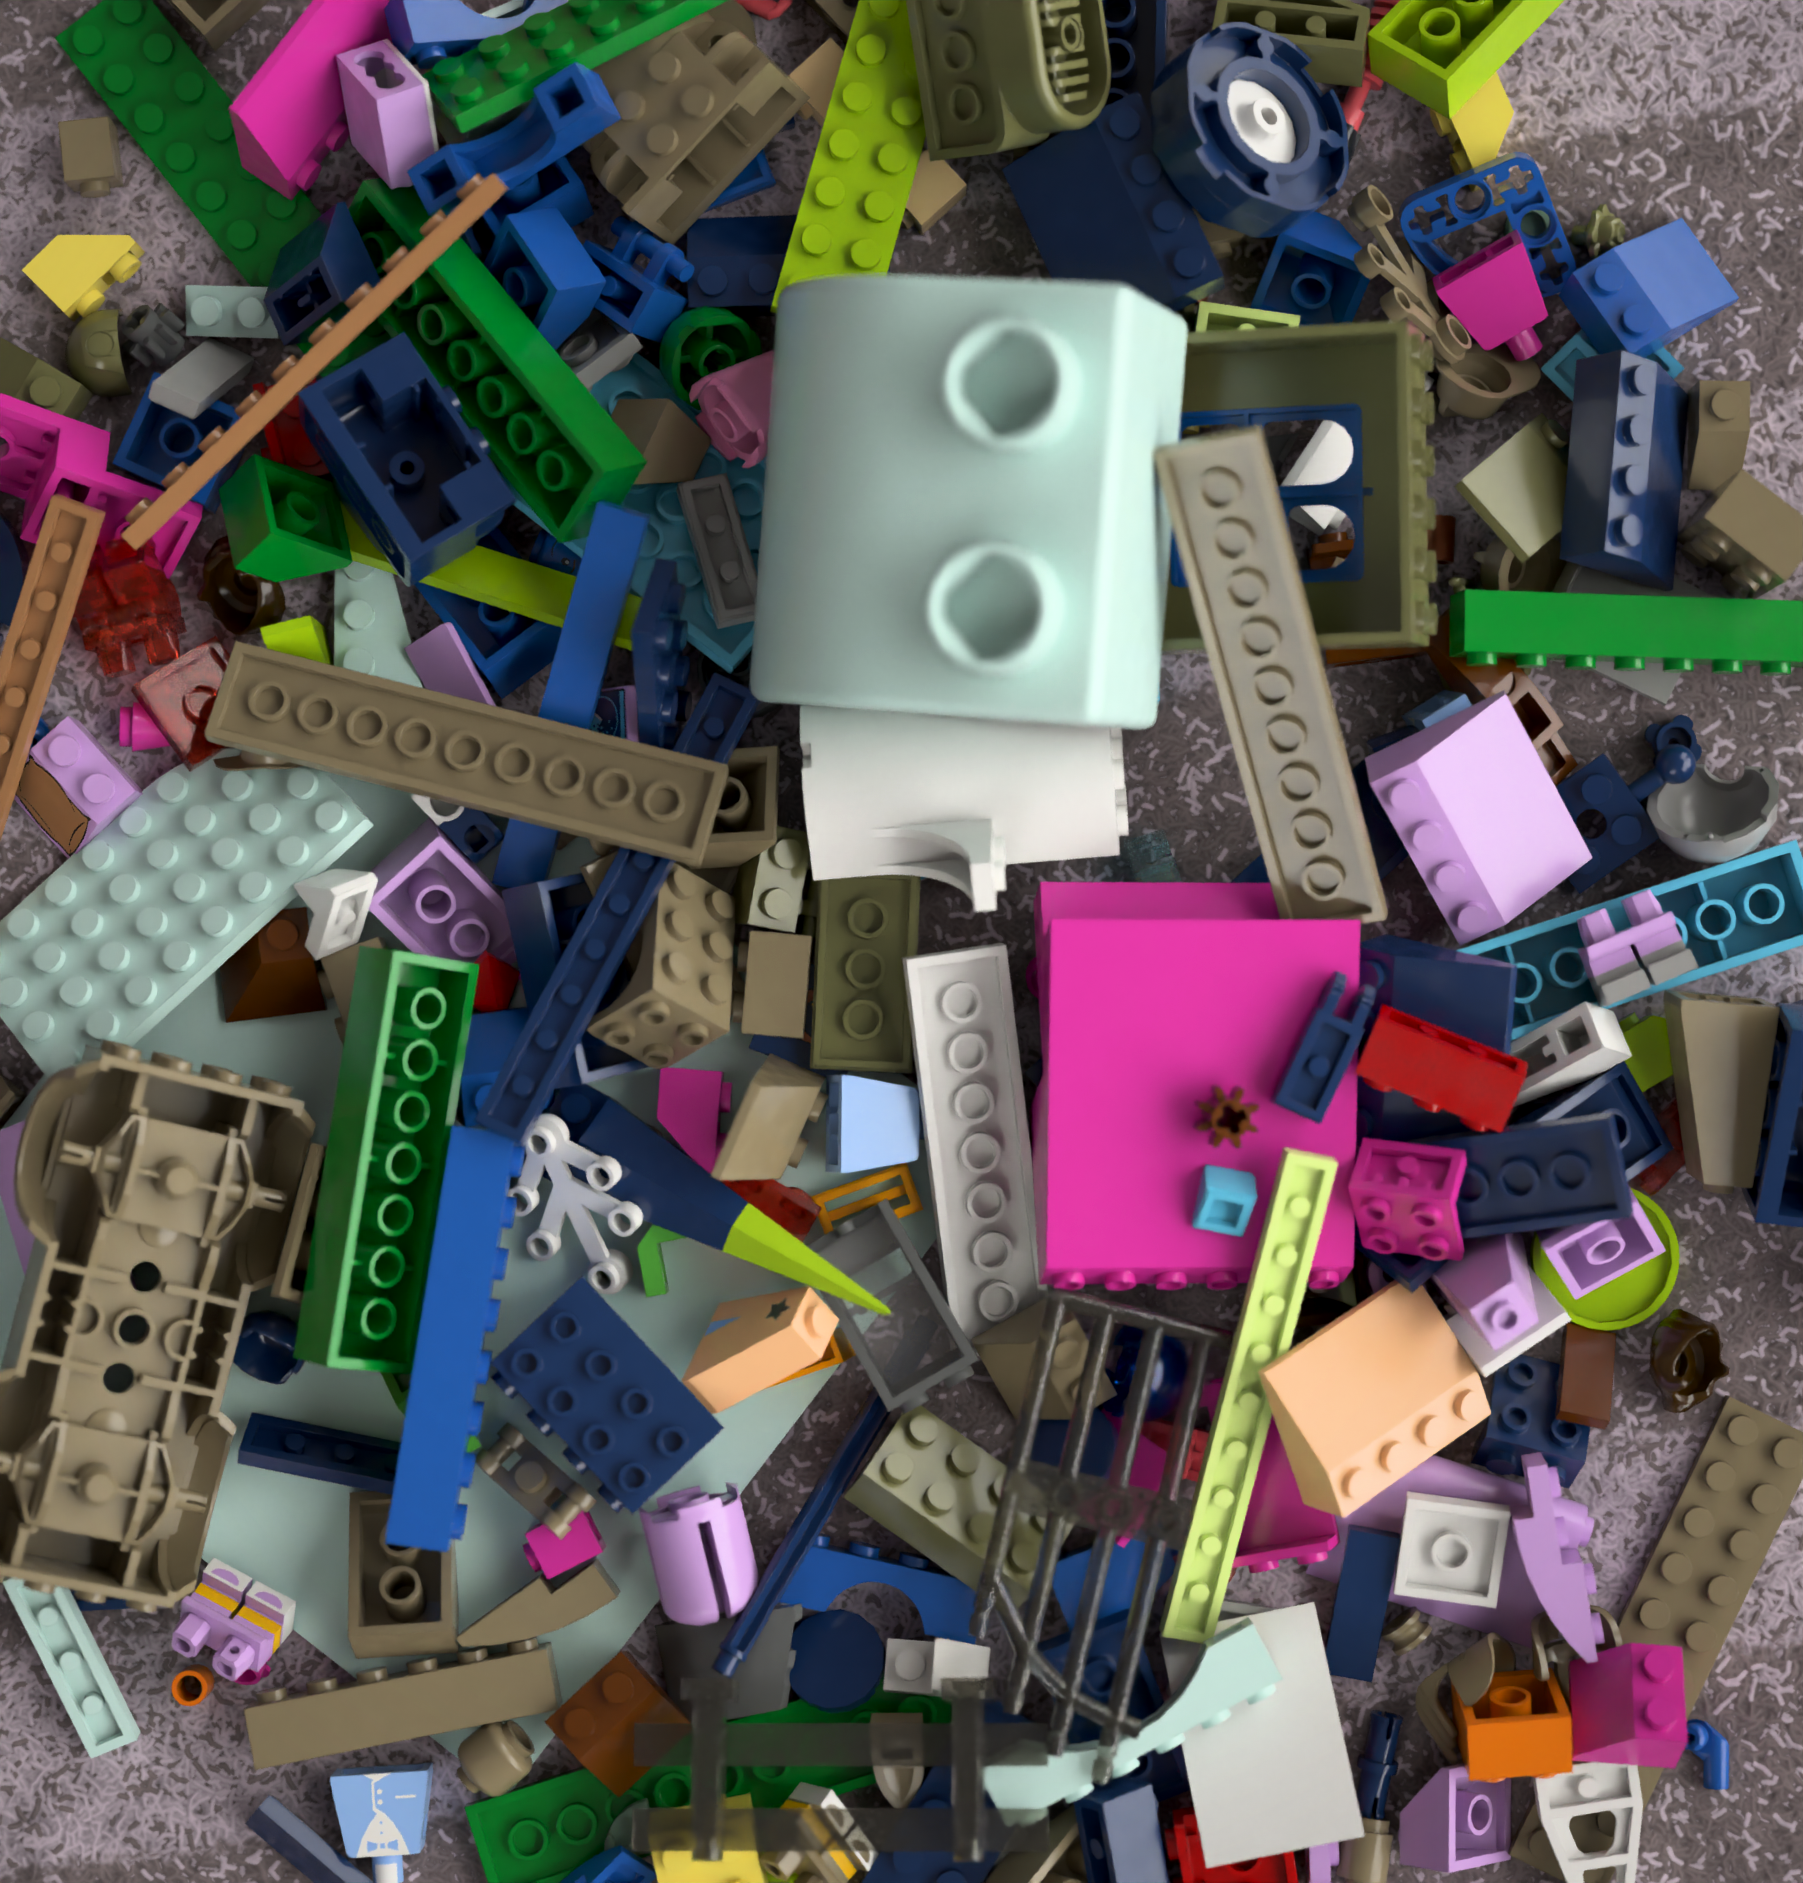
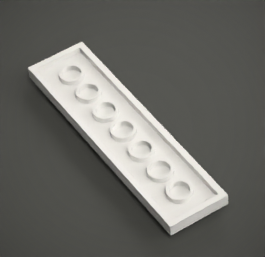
M1004 943L902 958L944 1299L977 1356L979 1354L971 1341L972 1338L1048 1297L1047 1284H1039L1032 1156L1007 947ZM949 1333L950 1349L952 1351L957 1346Z

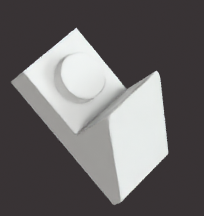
M334 868L294 884L295 890L314 913L305 947L315 960L359 942L378 882L373 872Z
M888 1638L883 1690L893 1693L986 1700L991 1649L989 1647L943 1638H935V1642Z

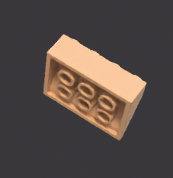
M1396 1280L1258 1371L1303 1503L1342 1518L1491 1414L1476 1367L1423 1285L1411 1293Z

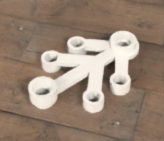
M541 1114L524 1145L527 1156L521 1177L508 1193L509 1197L517 1198L515 1215L526 1216L540 1202L537 1187L545 1168L554 1184L540 1227L527 1238V1251L538 1261H547L558 1252L561 1247L559 1235L566 1214H568L590 1261L588 1266L589 1284L598 1293L615 1294L631 1280L633 1266L623 1252L607 1249L589 1209L608 1218L610 1229L622 1237L630 1236L641 1226L643 1222L642 1211L632 1202H621L602 1192L611 1189L622 1176L621 1167L614 1158L599 1156L570 1141L568 1127L561 1118L553 1114ZM539 1136H541L545 1140L546 1144L540 1139ZM567 1163L586 1171L589 1184L573 1177ZM599 1168L604 1169L608 1173L609 1179L604 1178L600 1174ZM517 1193L526 1198L527 1204L519 1200ZM620 1213L629 1218L631 1225L621 1219ZM539 1238L547 1243L549 1249L544 1248L540 1244Z

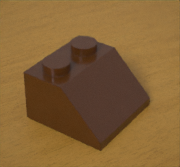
M620 1651L545 1721L547 1726L577 1760L618 1797H621L695 1728L694 1724L629 1651Z

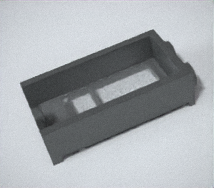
M888 1199L882 1200L876 1206L844 1222L831 1232L806 1245L886 1305L891 1314L882 1315L820 1290L829 1308L839 1319L838 1323L888 1411L899 1406L903 1414H906L930 1400L926 1392L927 1389L941 1381H944L949 1389L975 1374L970 1365L978 1361L979 1358Z

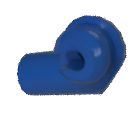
M1699 1719L1687 1721L1688 1742L1685 1749H1689L1703 1760V1787L1714 1790L1729 1789V1743L1727 1739L1706 1721Z

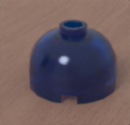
M1131 1318L1127 1321L1113 1342V1345L1123 1346L1116 1364L1115 1374L1108 1368L1105 1369V1373L1117 1395L1105 1401L1103 1407L1105 1411L1112 1412L1111 1416L1129 1421L1149 1423L1161 1420L1176 1409L1182 1399L1188 1398L1192 1391L1194 1372L1190 1370L1187 1350L1181 1339L1168 1328L1137 1318Z

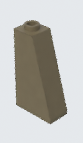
M1664 990L1663 1002L1686 1173L1703 1183L1702 1188L1704 1190L1714 1193L1732 1194L1734 1187L1753 1188L1780 1008L1762 998Z

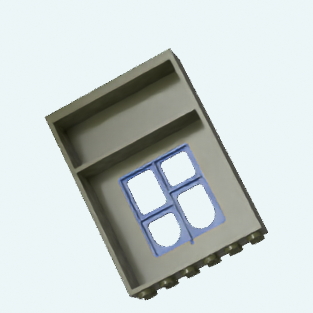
M1408 320L1187 333L1178 442L1182 441L1184 429L1190 426L1234 424L1239 429L1260 425L1261 431H1263L1264 426L1271 422L1306 420L1334 421L1344 427L1351 437L1353 445L1351 464L1346 472L1335 481L1324 484L1276 486L1288 534L1289 514L1293 508L1298 506L1325 505L1336 507L1347 515L1353 525L1355 534L1353 549L1343 562L1336 567L1324 570H1298L1319 650L1429 646V635H1435L1437 632L1436 604L1428 603V582H1435L1437 573L1435 551L1427 550V530L1435 529L1436 523L1434 498H1427L1426 477H1433L1435 472L1433 445H1426V424H1433L1434 421L1433 395L1431 392L1425 393V372H1431L1433 369V346L1431 340H1424V332ZM1172 526L1162 655L1207 654Z

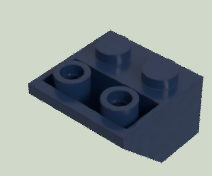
M345 201L337 202L280 249L263 301L284 346L309 342L308 338L329 318L337 325L351 311L345 302L364 283L368 282L372 288H375L381 282Z

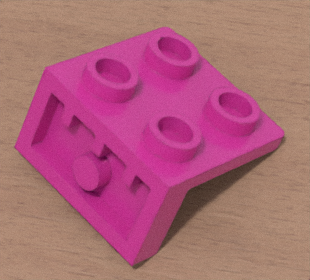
M1363 1138L1348 1186L1362 1246L1382 1254L1395 1252L1423 1256L1435 1261L1443 1259L1461 1261L1465 1249L1455 1202L1467 1164L1465 1150Z

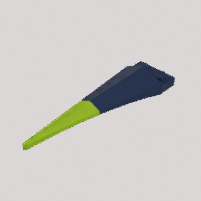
M588 1084L560 1089L547 1114L556 1115L565 1122L569 1130L570 1141L599 1156H610L619 1163L622 1170L620 1180L611 1189L602 1192L621 1202L629 1201L636 1204L642 1211L644 1221L882 1315L891 1314L886 1305L792 1236L723 1182L712 1177L710 1172L617 1100ZM539 1136L540 1139L546 1144L545 1140L541 1136ZM525 1154V1156H524L523 1166H524V1163H525L527 1154ZM567 1163L573 1177L589 1184L586 1171ZM545 1168L542 1177L552 1182ZM599 1168L600 1174L604 1178L609 1179L608 1173L604 1169Z

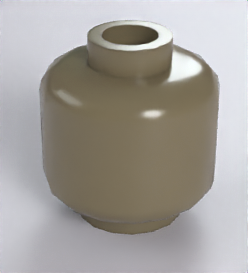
M512 1720L506 1723L499 1721L484 1724L460 1744L457 1753L461 1766L457 1769V1774L465 1787L471 1792L477 1793L482 1791L491 1797L501 1796L531 1771L533 1764L531 1755L535 1751L534 1745L526 1732Z

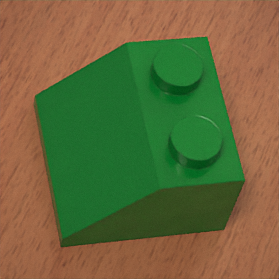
M253 454L218 489L235 569L273 582H280L346 568L353 562L340 501L332 482Z

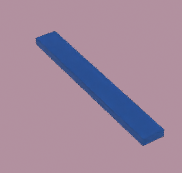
M605 500L597 502L538 717L587 730L591 729L651 516ZM509 818L492 883L509 889L548 880L561 831Z

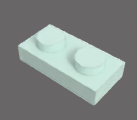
M185 285L186 336L280 339L263 301L268 287Z

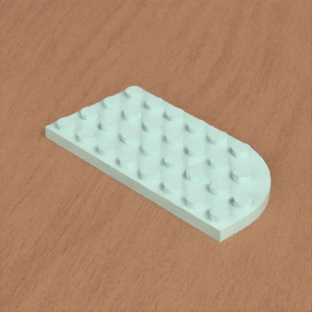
M236 748L209 752L174 767L142 791L143 794L82 850L77 854L74 853L0 921L1 1019L47 1078L59 1070L80 1063L85 1045L100 1048L102 1039L133 1047L299 895L294 888L295 883L324 872L370 830L374 824L350 796L322 770L300 766L292 769L264 768L225 771L216 767L213 759L238 756L241 750Z

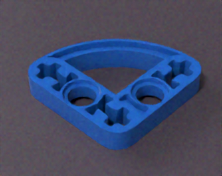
M1517 151L1507 153L1418 191L1407 197L1400 206L1398 216L1406 240L1421 262L1435 275L1459 263V261L1441 249L1434 241L1435 239L1503 210L1506 211L1513 231L1517 229L1521 236L1542 298L1561 292L1571 274L1577 270L1576 262L1540 170L1534 159L1526 153ZM1518 165L1522 172L1531 171L1530 174L1524 177L1525 186L1516 189L1512 182L1501 185L1497 188L1502 197L1493 200L1491 187L1484 177L1493 174L1494 181L1498 184L1510 177L1509 168ZM1464 185H1477L1484 192L1481 204L1472 210H1463L1455 203V196L1458 190ZM1446 195L1447 205L1454 216L1453 218L1446 220L1442 210L1429 217L1430 226L1421 229L1418 222L1408 223V221L1415 218L1413 209L1423 206L1426 212H1432L1441 208L1437 197ZM1532 210H1541L1549 216V224L1546 230L1535 236L1523 232L1521 221L1524 215ZM1556 237L1559 238V242L1550 243V242H1552ZM1549 244L1557 263L1566 261V264L1560 267L1561 276L1555 279H1551L1548 273L1539 274V272L1546 268V263L1539 247H1544ZM1530 248H1537L1533 253H1529Z

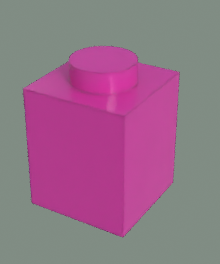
M581 1511L569 1524L572 1529L562 1540L557 1538L542 1523L529 1528L525 1533L528 1542L522 1546L527 1560L535 1572L543 1570L547 1580L604 1551L607 1546L589 1511L587 1513Z

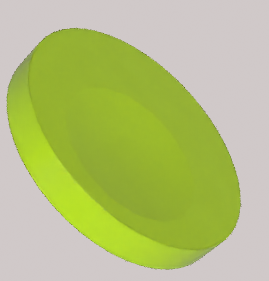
M1631 1188L1632 1192L1666 1251L1576 1300L1544 1251L1537 1232L1534 1231L1530 1251L1531 1269L1566 1310L1572 1319L1571 1322L1596 1330H1618L1633 1326L1655 1313L1666 1301L1673 1289L1678 1275L1680 1257L1676 1233L1664 1211L1648 1196Z

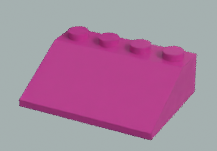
M313 0L229 107L242 168L291 201L301 188L306 191L314 184L321 172L322 166L320 163L330 150L337 152L350 135L336 55L384 39H388L392 43L384 12L389 0Z

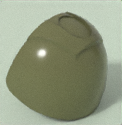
M122 309L99 310L87 315L77 323L67 340L65 358L72 377L95 395L104 397L132 395V389L124 374L118 340L117 323L119 316H123Z

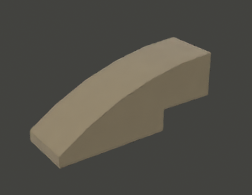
M598 1559L592 1561L557 1588H555L550 1579L547 1580L543 1572L461 1631L456 1639L462 1647L491 1646L530 1639L561 1629L589 1616L616 1599L620 1590Z

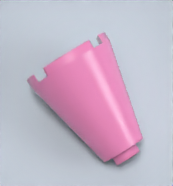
M774 350L702 377L691 386L689 394L690 403L698 398L702 412L695 416L700 429L712 439L711 444L730 462L737 457L746 461L742 467L747 469L761 462L767 454Z

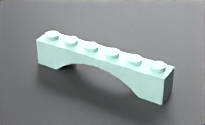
M1247 1617L1203 1641L1194 1665L1179 1688L1157 1711L1133 1727L1107 1738L1078 1744H1046L1022 1739L979 1762L978 1773L1007 1827L1019 1822L1021 1828H1024L1044 1818L1049 1813L1046 1807L1054 1802L1065 1798L1067 1803H1071L1084 1797L1094 1789L1091 1782L1110 1773L1112 1778H1117L1130 1772L1140 1764L1137 1758L1155 1748L1157 1753L1161 1754L1178 1746L1185 1740L1182 1733L1198 1724H1201L1203 1729L1219 1724L1231 1715L1228 1708L1245 1699L1248 1704H1254L1265 1699L1276 1691L1273 1684L1282 1680V1677L1253 1623Z

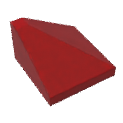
M484 951L474 962V964L480 965L473 1007L481 1013L508 1009L518 981L517 978L520 975L519 970L491 953Z

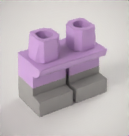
M1650 889L1621 900L1632 926L1619 932H1615L1605 908L1577 919L1580 936L1584 947L1577 950L1600 1007L1609 1006L1649 989L1651 986L1658 985L1698 968L1690 948L1686 949L1675 926L1676 921L1672 911L1663 913L1660 904Z

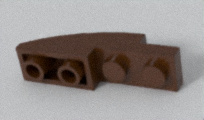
M1449 607L1437 619V632L1435 635H1429V646L1423 648L1451 690L1466 694L1471 705L1479 703L1503 690L1505 691L1556 787L1578 765L1557 733L1564 725L1531 679L1521 668L1516 667V662L1513 659L1497 658L1496 666L1475 667L1466 665V657H1449Z

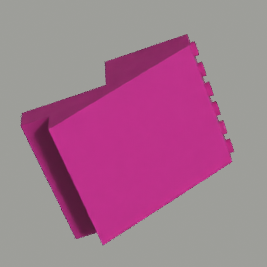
M1040 882L1033 901L1043 1076L1029 1109L1039 1284H1053V1288L1060 1291L1078 1290L1083 1288L1084 1284H1105V1288L1108 1290L1121 1291L1132 1289L1136 1284H1156V1288L1160 1290H1177L1186 1287L1187 1283H1207L1209 1289L1226 1290L1236 1287L1238 1283H1249L1282 1151L1285 1147L1331 1156L1338 1162L1307 1279L1308 1286L1313 1289H1329L1338 1286L1339 1282H1343L1354 1267L1355 1212L1348 1186L1356 1163L1357 1074L1355 1071L1358 1063V1046L1320 1124L1274 1104L1270 1099L1313 1007H1318L1321 993L1334 971L1347 975V982L1344 993L1340 997L1333 1015L1345 1021L1347 1020L1348 1011L1354 996L1359 991L1360 920H1280L1271 883ZM1211 1085L1219 1086L1224 1094L1228 1096L1231 1089L1237 1085L1244 1089L1241 1103L1254 1102L1259 1105V1109L1250 1114V1123L1258 1131L1257 1133L1246 1131L1240 1137L1241 1148L1239 1149L1232 1146L1226 1138H1223L1221 1144L1215 1148L1208 1144L1209 1136L1212 1133L1210 1129L1198 1131L1193 1127L1194 1123L1202 1120V1110L1194 1102L1195 1100L1206 1102L1213 1096ZM1223 1106V1116L1216 1119V1122L1229 1127V1117L1236 1114V1111ZM1205 1165L1249 1172L1255 1176L1257 1198L1243 1237L1192 1227L1199 1185Z

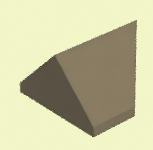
M619 399L611 418L648 461L634 484L675 483L694 480L712 439L670 399Z

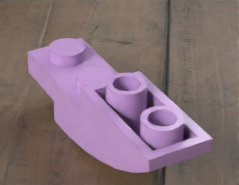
M1541 1452L1521 1455L1528 1505L1510 1507V1519L1522 1562L1541 1604L1559 1632L1587 1663L1598 1662L1596 1644L1604 1643V1634L1599 1612H1590L1588 1595L1597 1594L1592 1563L1583 1564L1577 1548L1560 1551V1548L1569 1547L1564 1517H1555L1552 1498L1561 1497L1556 1466L1547 1467Z

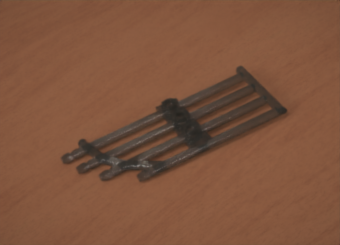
M1050 1285L973 1603L974 1612L971 1614L968 1624V1635L984 1639L990 1625L991 1618L989 1614L995 1608L1014 1650L1008 1678L1009 1688L1005 1690L1003 1698V1711L1014 1715L1019 1714L1025 1699L1024 1689L1028 1687L1030 1674L1032 1673L1056 1700L1050 1722L1052 1729L1048 1732L1046 1739V1754L1061 1758L1068 1740L1066 1733L1071 1728L1074 1712L1102 1726L1096 1750L1098 1757L1094 1759L1092 1767V1781L1107 1785L1112 1776L1114 1768L1113 1759L1117 1755L1121 1735L1137 1740L1140 1734L1141 1719L1126 1713L1165 1548L1181 1551L1190 1523L1193 1500L1179 1497L1178 1493L1212 1349L1215 1347L1228 1351L1232 1344L1233 1331L1064 1288H1054ZM1067 1310L1095 1317L1060 1465L1056 1467L1032 1461L1029 1458L1064 1313ZM1114 1323L1143 1329L1144 1332L1109 1479L1081 1473L1079 1469ZM1167 1335L1191 1341L1193 1345L1158 1491L1130 1485L1129 1479L1163 1336ZM1017 1511L1047 1518L1023 1619L1002 1576ZM1068 1523L1096 1530L1061 1675L1037 1649L1066 1524ZM1118 1535L1146 1543L1106 1706L1079 1690L1115 1538Z

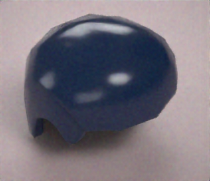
M271 1310L249 1313L243 1319L232 1362L243 1372L260 1381L277 1385L284 1384L293 1373L298 1374L305 1363L304 1360L293 1358L298 1324L289 1316Z

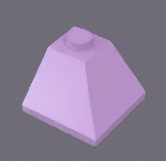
M1464 1763L1440 1768L1400 1812V1827L1398 1830L1400 1864L1451 1873L1511 1860V1856L1508 1854L1511 1846V1777L1496 1783H1487L1480 1780L1469 1781Z

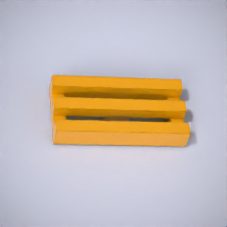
M907 1162L811 1196L824 1234L834 1229L831 1221L875 1206L884 1199L889 1201L905 1194L908 1195L909 1204L893 1209L898 1219L924 1210ZM898 1175L901 1176L902 1185L827 1212L824 1204L827 1201Z

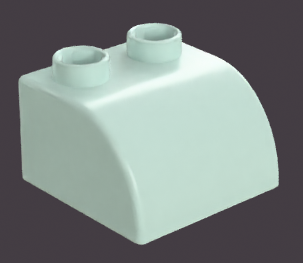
M852 275L808 279L786 287L780 294L777 304L750 672V691L753 696L765 702L1136 730L1147 729L1152 726L1157 716L1172 528L1153 451L1157 446L1175 443L1179 440L1187 325L1184 319L1120 284L908 275Z

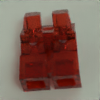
M123 537L107 541L105 552L97 544L91 557L72 618H76L83 634L82 639L85 650L97 653L99 664L106 677L117 678L135 672L136 668L131 647L141 644L145 646L149 665H165L180 660L178 634L187 632L184 617H181L178 593L170 579H167L155 554L156 544L152 537L136 550Z

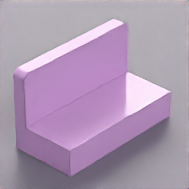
M451 622L439 625L404 648L426 689L496 706Z

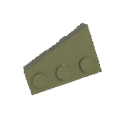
M1217 0L1212 30L1225 23L1245 22L1286 37L1312 60L1304 69L1316 83L1362 87L1369 49L1367 34L1370 32V8L1349 0Z

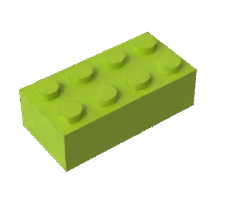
M1400 0L1367 34L1371 73L1439 114L1451 119L1564 0Z

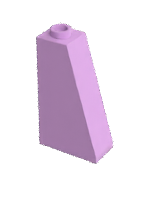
M1520 1232L1462 1239L1465 1249L1462 1260H1449L1429 1278L1436 1291L1494 1351L1538 1322L1524 1240Z

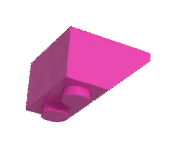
M1628 1643L1597 1653L1598 1662L1587 1663L1583 1658L1570 1661L1568 1677L1572 1760L1675 1769L1688 1742L1682 1647Z

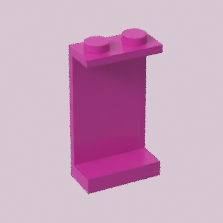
M1224 1377L1203 1381L1192 1387L1196 1408L1207 1406L1211 1425ZM1273 1413L1238 1542L1239 1552L1235 1554L1232 1568L1248 1566L1249 1573H1259L1278 1568V1560L1296 1557L1298 1565L1326 1560L1328 1558L1327 1552L1341 1542L1335 1515L1303 1503Z

